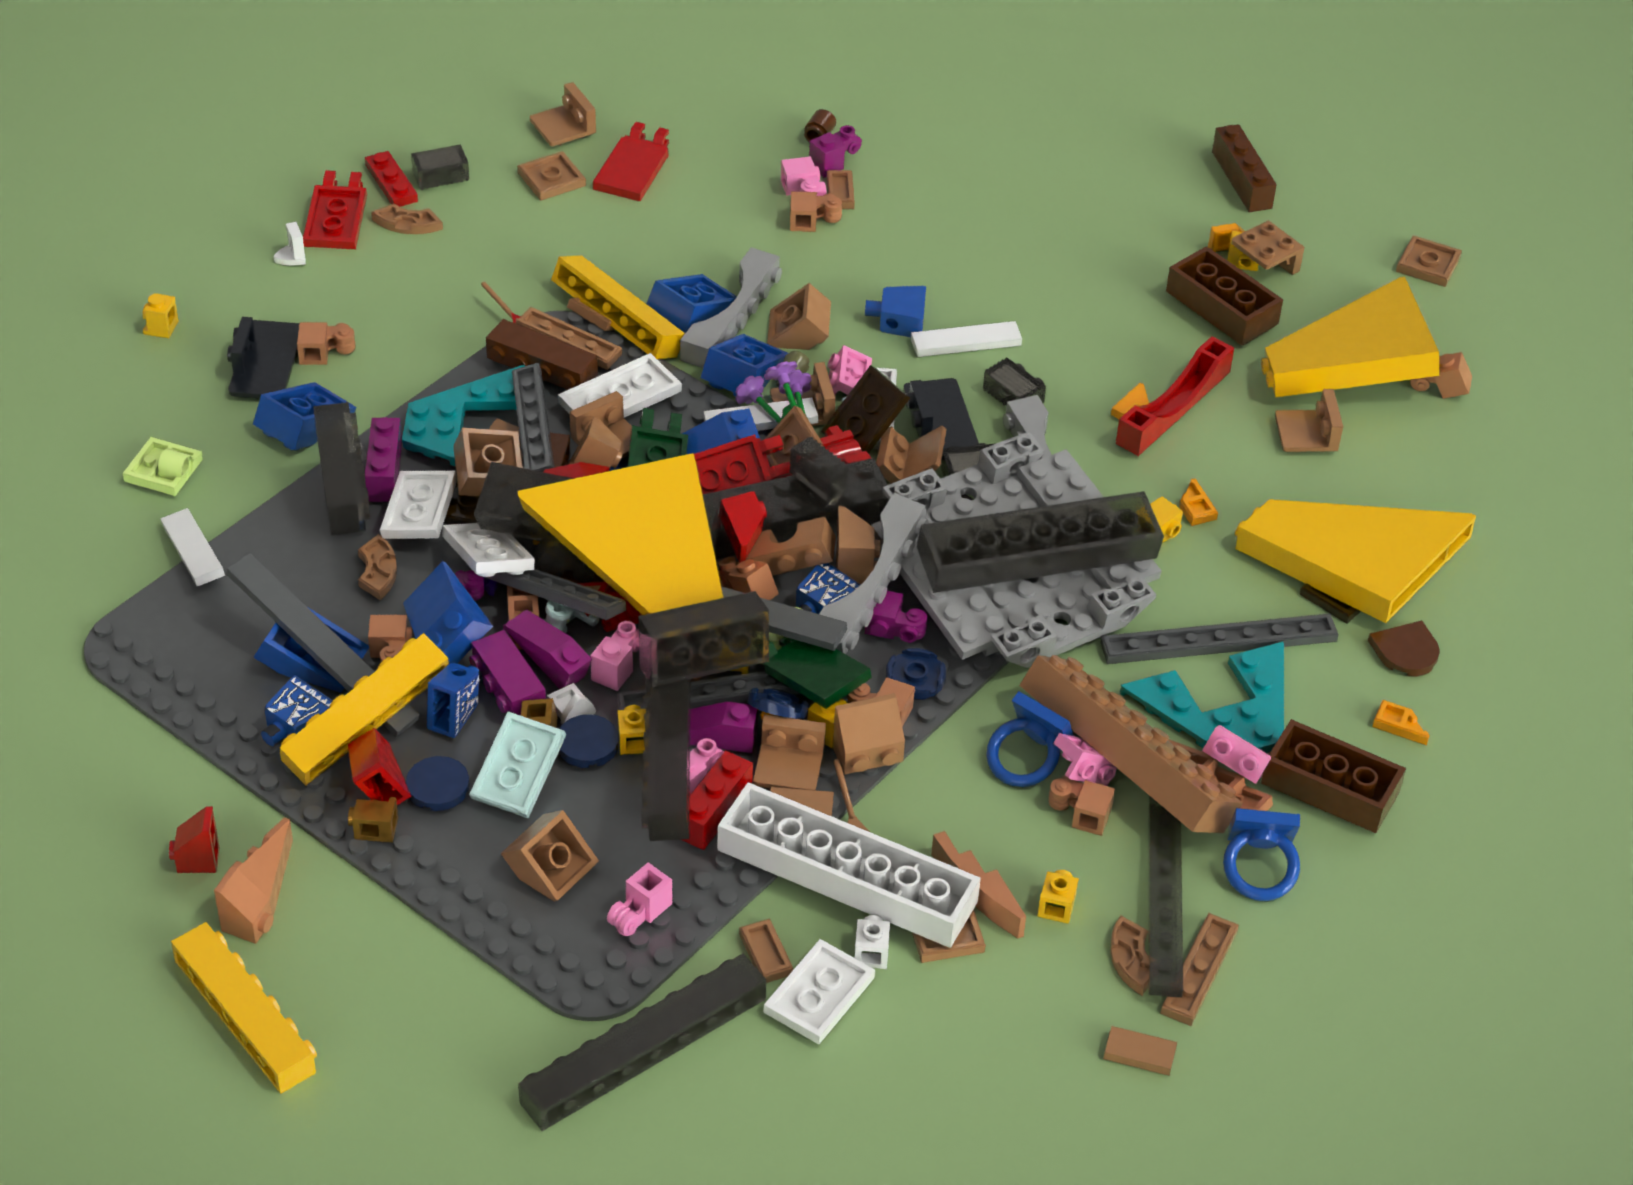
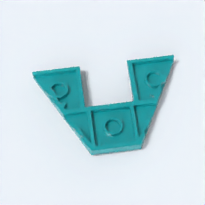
M525 365L408 403L402 436L403 448L412 452H421L424 456L433 459L435 456L450 461V465L456 466L453 445L463 428L465 411L517 410L512 370L525 367Z
M1282 641L1229 656L1228 665L1250 700L1201 712L1176 670L1121 684L1120 694L1122 696L1126 694L1145 706V711L1159 716L1162 722L1177 732L1184 731L1194 737L1196 744L1202 748L1206 745L1214 729L1221 725L1263 752L1269 753L1284 731V643Z

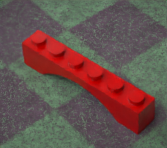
M1211 336L1196 350L1181 375L1165 393L1147 405H1134L1119 419L1116 444L1137 456L1142 454L1230 373L1235 348Z

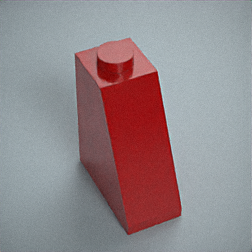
M375 728L348 743L353 782L371 800L389 802L390 797H396L397 805L412 797L389 742Z

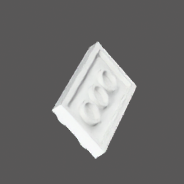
M649 353L558 394V403L570 414V411L617 391L623 396L625 418L681 392L682 383Z
M500 522L443 525L442 537L479 576L491 577L499 572L520 575L524 571L534 570L535 558Z

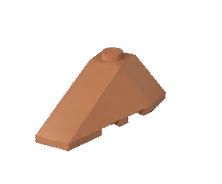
M284 817L264 836L262 845L259 848L252 846L247 851V857L249 858L243 863L236 861L214 889L221 931L256 944L263 933H267L270 930L293 842L290 819Z

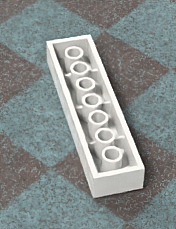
M749 782L718 825V851L865 913L880 916L884 921H890V923L949 948L952 947L978 903L980 877Z

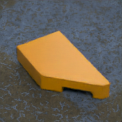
M1236 223L1212 226L1208 247L1214 252L1229 250L1232 231L1245 232V230Z
M1140 382L1114 405L1111 415L1120 419L1134 405L1142 406L1149 404L1144 384Z
M1196 478L1191 479L1186 493L1183 494L1179 505L1184 516L1191 526L1217 520L1218 511Z
M1382 700L1372 727L1427 745L1430 736L1426 730L1423 731L1412 709Z

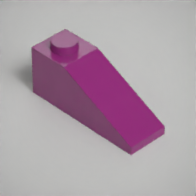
M527 609L504 624L503 628L559 689L572 683L576 684L586 676L592 658L571 636Z
M727 701L669 713L665 717L661 741L697 746L700 740L709 738L716 742L718 749L753 753L758 728V709L749 704Z

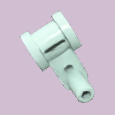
M548 600L545 608L547 616L544 620L564 633H567L566 624L575 617L592 627L596 626L599 622V617L593 615L587 617L582 611Z

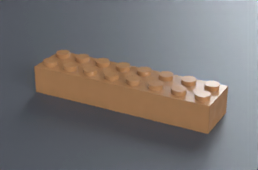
M1056 655L1051 657L1037 656L1020 683V687L1040 704L1069 720L1072 731L1192 832H1225L1231 822L1235 809L1240 808L1243 804L1235 796L1236 791L1223 782L1219 783L1212 777L1213 772L1209 768L1193 762L1190 759L1191 754L1187 750L1168 741L1169 736L1164 731L1156 727L1152 728L1147 724L1146 716L1124 705L1126 700L1123 697L1106 690L1103 687L1105 683L1098 677L1091 674L1088 675L1083 671L1084 666L1079 661L1071 657L1062 659Z

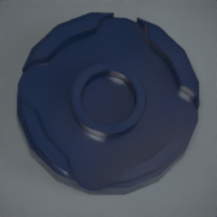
M908 648L902 650V654L896 657L893 655L886 665V677L915 686L914 700H923L935 696L942 690L946 682V666L931 651L921 648Z
M753 688L749 691L748 704L763 712L794 719H802L808 715V708L810 707L808 702L805 700L802 704L798 703L799 698L796 695L770 688L764 689L763 693H758V688Z
M579 715L570 718L560 727L561 730L565 731L566 737L559 750V754L570 765L580 768H589V765L594 764L601 766L614 758L618 751V731L614 724L604 717Z
M433 756L424 758L413 765L407 774L406 784L412 796L409 799L416 806L421 808L423 806L431 807V811H442L455 807L465 799L470 787V779L466 767L460 761L445 756Z

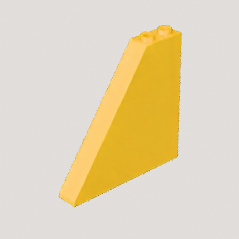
M1399 277L1265 347L1266 358L1261 359L1263 375L1266 374L1267 387H1272L1275 398L1321 392L1323 389L1336 390L1439 376V350L1405 277Z
M694 453L517 491L521 505L529 515L669 639H687L695 633L705 631L707 633H715L722 630L723 627L729 626Z
M1269 499L1261 507H1257L1246 521L1239 523L1235 531V536H1237L1235 549L1305 584H1309L1311 587L1365 614L1387 623L1471 538L1476 515L1460 512Z

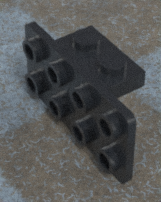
M253 317L241 318L239 327L234 328L233 345H229L227 351L228 362H232L233 376L228 388L231 396L260 398L261 394L287 389L298 352L297 340L300 323L253 320Z
M956 379L914 380L904 384L903 391L910 397L906 407L910 409L912 425L916 428L919 438L940 426H944L947 429L941 460L978 456L980 454L981 448Z

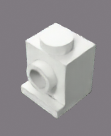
M869 915L864 919H857L855 959L871 968L887 969L890 921H883L877 915ZM862 951L881 952V954L862 953Z

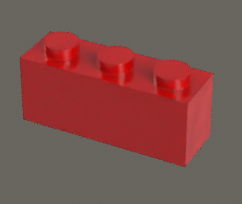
M725 750L677 811L676 838L704 850L717 834L719 823L748 782L752 784L753 763Z

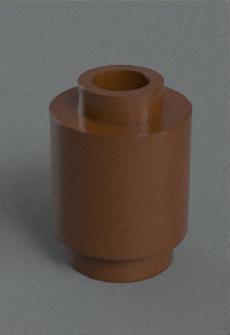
M817 110L804 128L806 140L810 143L811 140L829 132L831 133L836 126L835 116L828 110Z

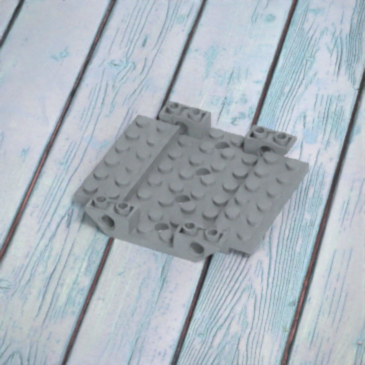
M1029 431L981 449L978 464L941 479L931 468L886 485L882 489L889 500L893 493H897L926 506L927 528L923 535L918 534L915 539V546L910 557H904L901 562L900 574L962 660L980 652H983L986 657L1000 651L1006 661L1028 668L1032 666L1038 655L1047 657L1059 655L1127 626L1156 598L1155 592L1148 583L1160 578L1161 569L1067 449L1040 459L1044 455V450ZM961 495H971L974 497V500L962 498ZM881 521L871 524V526L874 527L875 540H880V547L882 548L883 537ZM1000 535L1005 540L1000 541L997 539H993L991 536ZM1023 577H1032L1037 582L1032 583L1029 581H1024ZM1064 619L1068 622V625L1057 624L1054 620Z

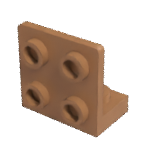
M574 82L564 84L563 106L530 115V122L550 146L561 145L565 142L596 133L595 107Z
M1269 220L1233 237L1231 241L1232 245L1264 269H1269L1278 264L1291 275L1300 271L1305 247Z
M825 362L814 363L810 390L801 396L802 399L813 398L818 413V423L811 424L812 426L827 424L835 413L836 398ZM779 388L770 389L772 402L788 401L786 394L780 393Z
M1323 389L1321 400L1316 402V410L1275 411V420L1284 452L1338 451L1343 423L1334 389Z
M615 391L570 411L571 439L574 442L580 443L593 417H596L622 441L619 450L623 453L622 458L628 456L632 425L624 419L623 396L619 392Z
M892 426L889 427L881 437L875 469L891 484L931 468L936 471L941 464L947 429L944 426H940L917 440L908 443L903 435L899 434Z
M764 714L762 743L753 784L764 788L779 787L816 790L825 749L826 723Z

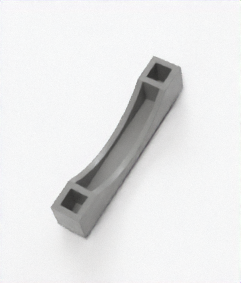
M752 247L740 261L739 283L741 291L737 298L719 314L691 325L680 340V361L703 368L710 347L734 338L740 329H744L747 319L751 314L756 313L761 300L767 298L770 288L774 283H778L781 278L782 269L779 268L780 256Z
M1034 395L1008 401L1006 414L1003 415V423L1006 430H1010L1013 437L1029 431L1044 450V455L1040 459L1052 455L1045 441L1049 412L1039 396Z
M893 493L880 514L883 545L875 568L867 579L852 593L836 602L825 605L819 613L823 616L847 622V631L837 646V650L846 654L849 649L853 650L857 645L860 630L863 626L867 627L873 617L875 605L882 603L886 596L889 582L896 580L901 570V562L904 557H910L915 546V539L918 534L923 535L927 528L928 519L926 518L925 505Z

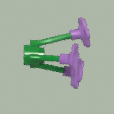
M795 361L781 362L766 370V374H764L765 380H778L780 393L786 394L789 405L783 408L782 418L763 400L761 393L764 390L762 386L764 379L761 376L747 377L744 383L736 388L737 396L735 400L738 404L744 402L746 404L758 403L778 424L794 406L801 408L805 414L801 396L811 388V375L795 370L797 367Z

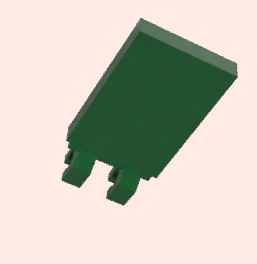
M643 408L639 426L632 425L627 467L687 455L688 435L680 433L682 414L671 412L667 431L652 429L654 409Z
M763 637L753 643L754 648L761 651L756 655V659L764 665L765 673L825 709L872 678L869 667L837 649L832 651L787 637L779 640V645L782 647L779 650L776 649L773 642Z

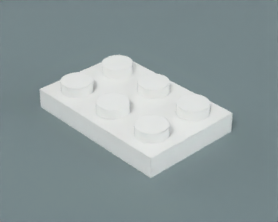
M400 471L380 527L382 538H439L457 483L456 471Z
M819 939L766 1001L763 1013L813 1042L820 1044L875 978V969Z

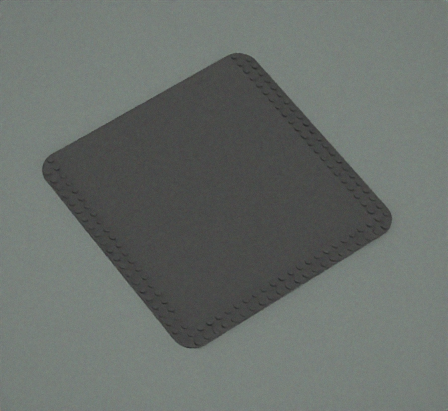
M574 311L544 312L622 347V355L608 370L598 366V376L647 355V353L626 337L614 330L604 331ZM485 346L386 417L400 418L403 436L408 403L512 368L488 359ZM657 359L682 383V391L647 407L648 409H654L652 429L667 431L668 421H670V414L672 412L682 414L680 431L682 434L704 422L703 411L742 406L667 361ZM543 381L549 430L551 433L570 435L571 459L578 444L571 439L570 414L558 403V394L567 390ZM517 410L465 411L463 428L489 429L497 418L519 427ZM642 410L624 419L630 425L639 426ZM370 428L355 438L364 446L367 452ZM773 429L758 431L761 441L764 440ZM519 437L520 450L522 451L521 440ZM402 443L400 471H456V466L450 465L449 460L435 456L433 459L424 456L421 452L409 451L403 448ZM331 455L208 542L220 562L225 576L196 586L185 564L181 561L101 618L90 630L84 645V656L90 673L100 683L276 811L290 819L294 824L543 1005L564 1017L581 1021H602L613 1019L632 1011L655 992L778 877L775 874L718 851V832L704 850L676 838V813L681 808V805L663 793L662 768L684 750L689 753L697 746L661 741V733L666 715L649 717L651 753L620 755L619 734L618 751L614 758L601 766L594 764L589 765V768H580L570 765L561 758L558 752L529 818L471 799L469 796L470 791L507 714L500 711L493 692H487L483 683V677L479 681L477 707L455 738L427 729L428 688L408 703L420 714L417 722L397 737L383 724L376 729L389 742L405 782L409 770L414 764L424 758L445 756L460 761L466 767L470 779V787L465 799L451 809L431 811V807H418L408 798L397 805L398 822L393 843L354 839L353 826H348L349 808L355 807L357 799H371L353 782L349 752L305 786L281 761L280 747L284 739H281L274 746H270L261 736V732L268 727L264 710L266 704L291 677L279 674L254 658L257 650L276 622L226 575L227 568L251 553L303 604L369 645L370 615H407L403 602L442 561L447 563L454 574L459 570L468 571L469 565L442 537L441 529L439 538L386 539L394 550L397 564V576L392 588L385 597L379 600L359 587L358 579L365 572L366 565L358 557V549L376 535H381L380 527L389 502H367L365 485L367 460L349 465H334ZM804 466L787 485L781 482L785 491L784 499L764 503L767 517L764 518L762 531L771 529L778 543H782L794 536L799 522L825 517L836 535L837 541L838 506L846 507L871 525L881 521L880 514L889 499L883 493L882 487L868 479L851 484H846L843 480V486L820 493L808 469ZM830 474L826 475L825 482L832 481L834 477ZM515 486L506 489V495L493 522H500L535 558L536 569L545 572L569 549L540 552V545L533 544L532 532L514 530L513 518L509 517V505L511 500H516ZM720 507L706 512L718 570H720L718 563L724 558L735 557L736 561L739 562L719 518ZM835 542V550H834L833 562H829V564L832 565V566L835 567V568H836V542ZM816 566L773 575L772 577L779 594L771 599V601L796 607L797 587ZM899 573L895 581L891 580L889 582L887 591L903 594V613H907L910 609L914 608L921 609L926 613V634L921 639L907 643L897 636H894V639L864 634L865 626H863L859 632L857 645L853 650L849 649L846 655L851 658L858 657L860 663L870 668L872 678L865 682L870 687V693L879 692L886 679V665L893 655L896 657L902 654V650L908 648L928 650L936 654L937 659L945 664L946 682L942 690L933 697L914 700L913 709L902 727L905 738L904 759H906L1003 669L1009 661L1005 660L1000 651L986 657L983 652H980L962 660ZM1023 577L1024 581H1029L1032 583L1037 582L1032 577ZM499 583L494 596H490L484 590V596L479 600H475L476 604L493 625L482 638L505 630L503 626L509 622L507 585ZM538 596L539 617L544 620L547 616L545 608L548 600ZM407 616L408 627H411L410 621ZM575 617L566 624V634L571 636L589 656L606 636L611 638L616 631L606 632L601 625V620H603L599 618L598 624L592 627ZM649 620L635 624L636 629L642 630L644 634L643 645L637 652H633V672L621 688L616 691L592 681L591 664L586 676L575 685L594 705L596 709L594 715L606 718L614 724L618 731L617 710H619L617 693L686 683L669 675V672L687 639H669ZM731 621L726 631L752 634L753 647L760 629ZM368 649L362 659L374 671L377 670L381 663L380 658H370V649ZM472 649L457 664L465 667L471 666L469 657L472 656ZM523 649L519 650L544 686L546 699L547 695L559 690ZM710 660L699 681L742 675V672L712 669V661ZM750 661L748 673L765 671L763 664ZM306 682L331 700H334L341 694L345 696L349 693L345 688L340 693ZM846 695L845 697L842 698V699H844L846 702H847V700H848V699H847L848 695ZM759 709L758 728L753 753L726 750L753 763L752 784L762 743L763 721ZM557 716L556 728L560 729L562 725L560 723L561 719ZM644 737L626 738V741L644 740ZM825 745L816 791L834 792L832 817L840 820L847 813V809L834 766V760L837 757L833 747L830 748ZM901 762L890 766L886 765L868 769L863 772L845 774L844 778L852 807ZM761 787V788L766 789V790H768V791L771 790V788ZM564 810L599 862L558 901L554 902L519 880L501 853L543 814ZM649 862L672 879V905L651 923L645 920L637 927L634 934L623 936L618 933L615 926L607 922L608 912L616 902H626L625 881Z

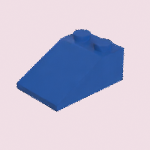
M698 274L656 280L646 304L686 333L692 324L707 320L728 308L737 296L705 275Z
M741 334L709 348L700 378L709 381V385L714 388H725L733 392V395L736 397V388L743 384L749 376H761L764 379L762 386L765 387L770 382V380H765L764 378L766 370L783 362L785 355L789 353L748 335Z
M313 382L261 394L253 425L263 430L262 432L265 435L283 442L286 448L299 450L300 448L314 445L332 430L337 418L347 419L355 412L356 406Z
M749 408L722 412L682 433L688 435L687 454L699 453L754 434L756 438H760Z
M443 561L403 602L415 638L417 639L424 633L449 658V664L458 663L472 649L471 642L481 639L493 627L447 563Z
M310 609L363 659L369 649V645ZM277 623L274 624L254 655L255 659L279 674L289 677L296 675L305 682L340 693L344 689L329 672Z

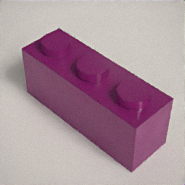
M383 417L371 419L365 469L367 502L390 501L400 471L402 452L400 418Z
M505 630L471 642L472 656L469 657L470 664L480 670L487 692H493L502 713L511 712L521 716L522 701L546 699L544 686Z

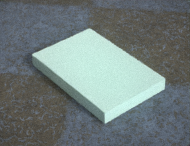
M507 712L470 791L469 796L471 799L529 818L566 737L565 731Z

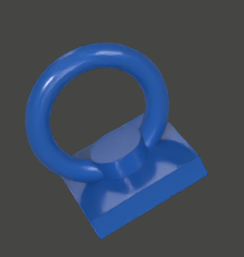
M1018 691L1012 699L1017 719L1004 723L992 734L987 745L986 758L991 772L1000 781L1010 786L1028 787L1044 781L1055 770L1061 750L1053 744L1058 734L1062 733L1074 736L1069 720ZM1020 730H1024L1035 742L1041 745L1047 744L1048 755L1044 764L1036 771L1024 775L1007 771L999 760V748L1003 740L1010 734Z
M1235 809L1228 827L1227 840H1230L1224 853L1223 865L1228 881L1237 892L1253 900L1270 901L1284 896L1294 887L1300 873V859L1292 842L1300 827V814ZM1246 843L1261 849L1278 846L1287 859L1285 877L1280 883L1270 888H1257L1248 884L1242 879L1236 866V858L1240 849Z

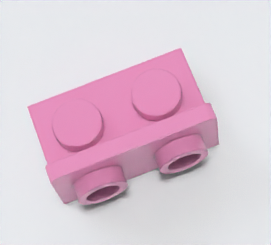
M845 345L837 354L833 353L828 361L827 368L830 369L829 379L834 395L838 391L848 395L872 364V358Z
M1221 725L1214 729L1202 750L1255 784L1261 778L1271 760L1270 755Z
M1062 733L1058 734L1053 744L1063 751L1062 756L1066 760L1072 762L1065 776L1071 780L1081 782L1087 780L1107 786L1115 776L1117 768L1082 738Z

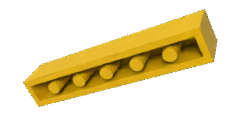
M582 255L559 256L551 278L555 284L572 297H578L580 302L610 319L611 327L645 353H651L656 359L677 358L680 351V340L685 334L683 331Z
M424 633L417 639L411 638L402 646L401 651L393 658L387 657L373 674L369 677L365 675L355 683L354 689L345 696L341 694L331 702L330 708L324 713L312 716L307 721L305 728L300 732L288 735L281 743V761L305 786L349 752L348 743L372 728L377 729L426 690L428 682L449 665V658Z
M205 922L171 941L175 962L280 1094L316 1073L314 1058L317 1057L313 1045L309 1040L303 1041L300 1038L298 1029L290 1017L285 1019L282 1016L275 998L272 995L268 997L265 995L257 976L254 973L250 975L247 973L243 960L237 952H230L227 942L220 931L214 932L208 923Z

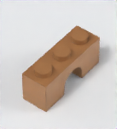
M825 517L799 522L794 536L782 543H778L771 529L762 531L746 560L752 559L757 562L767 563L772 576L833 562L836 535Z

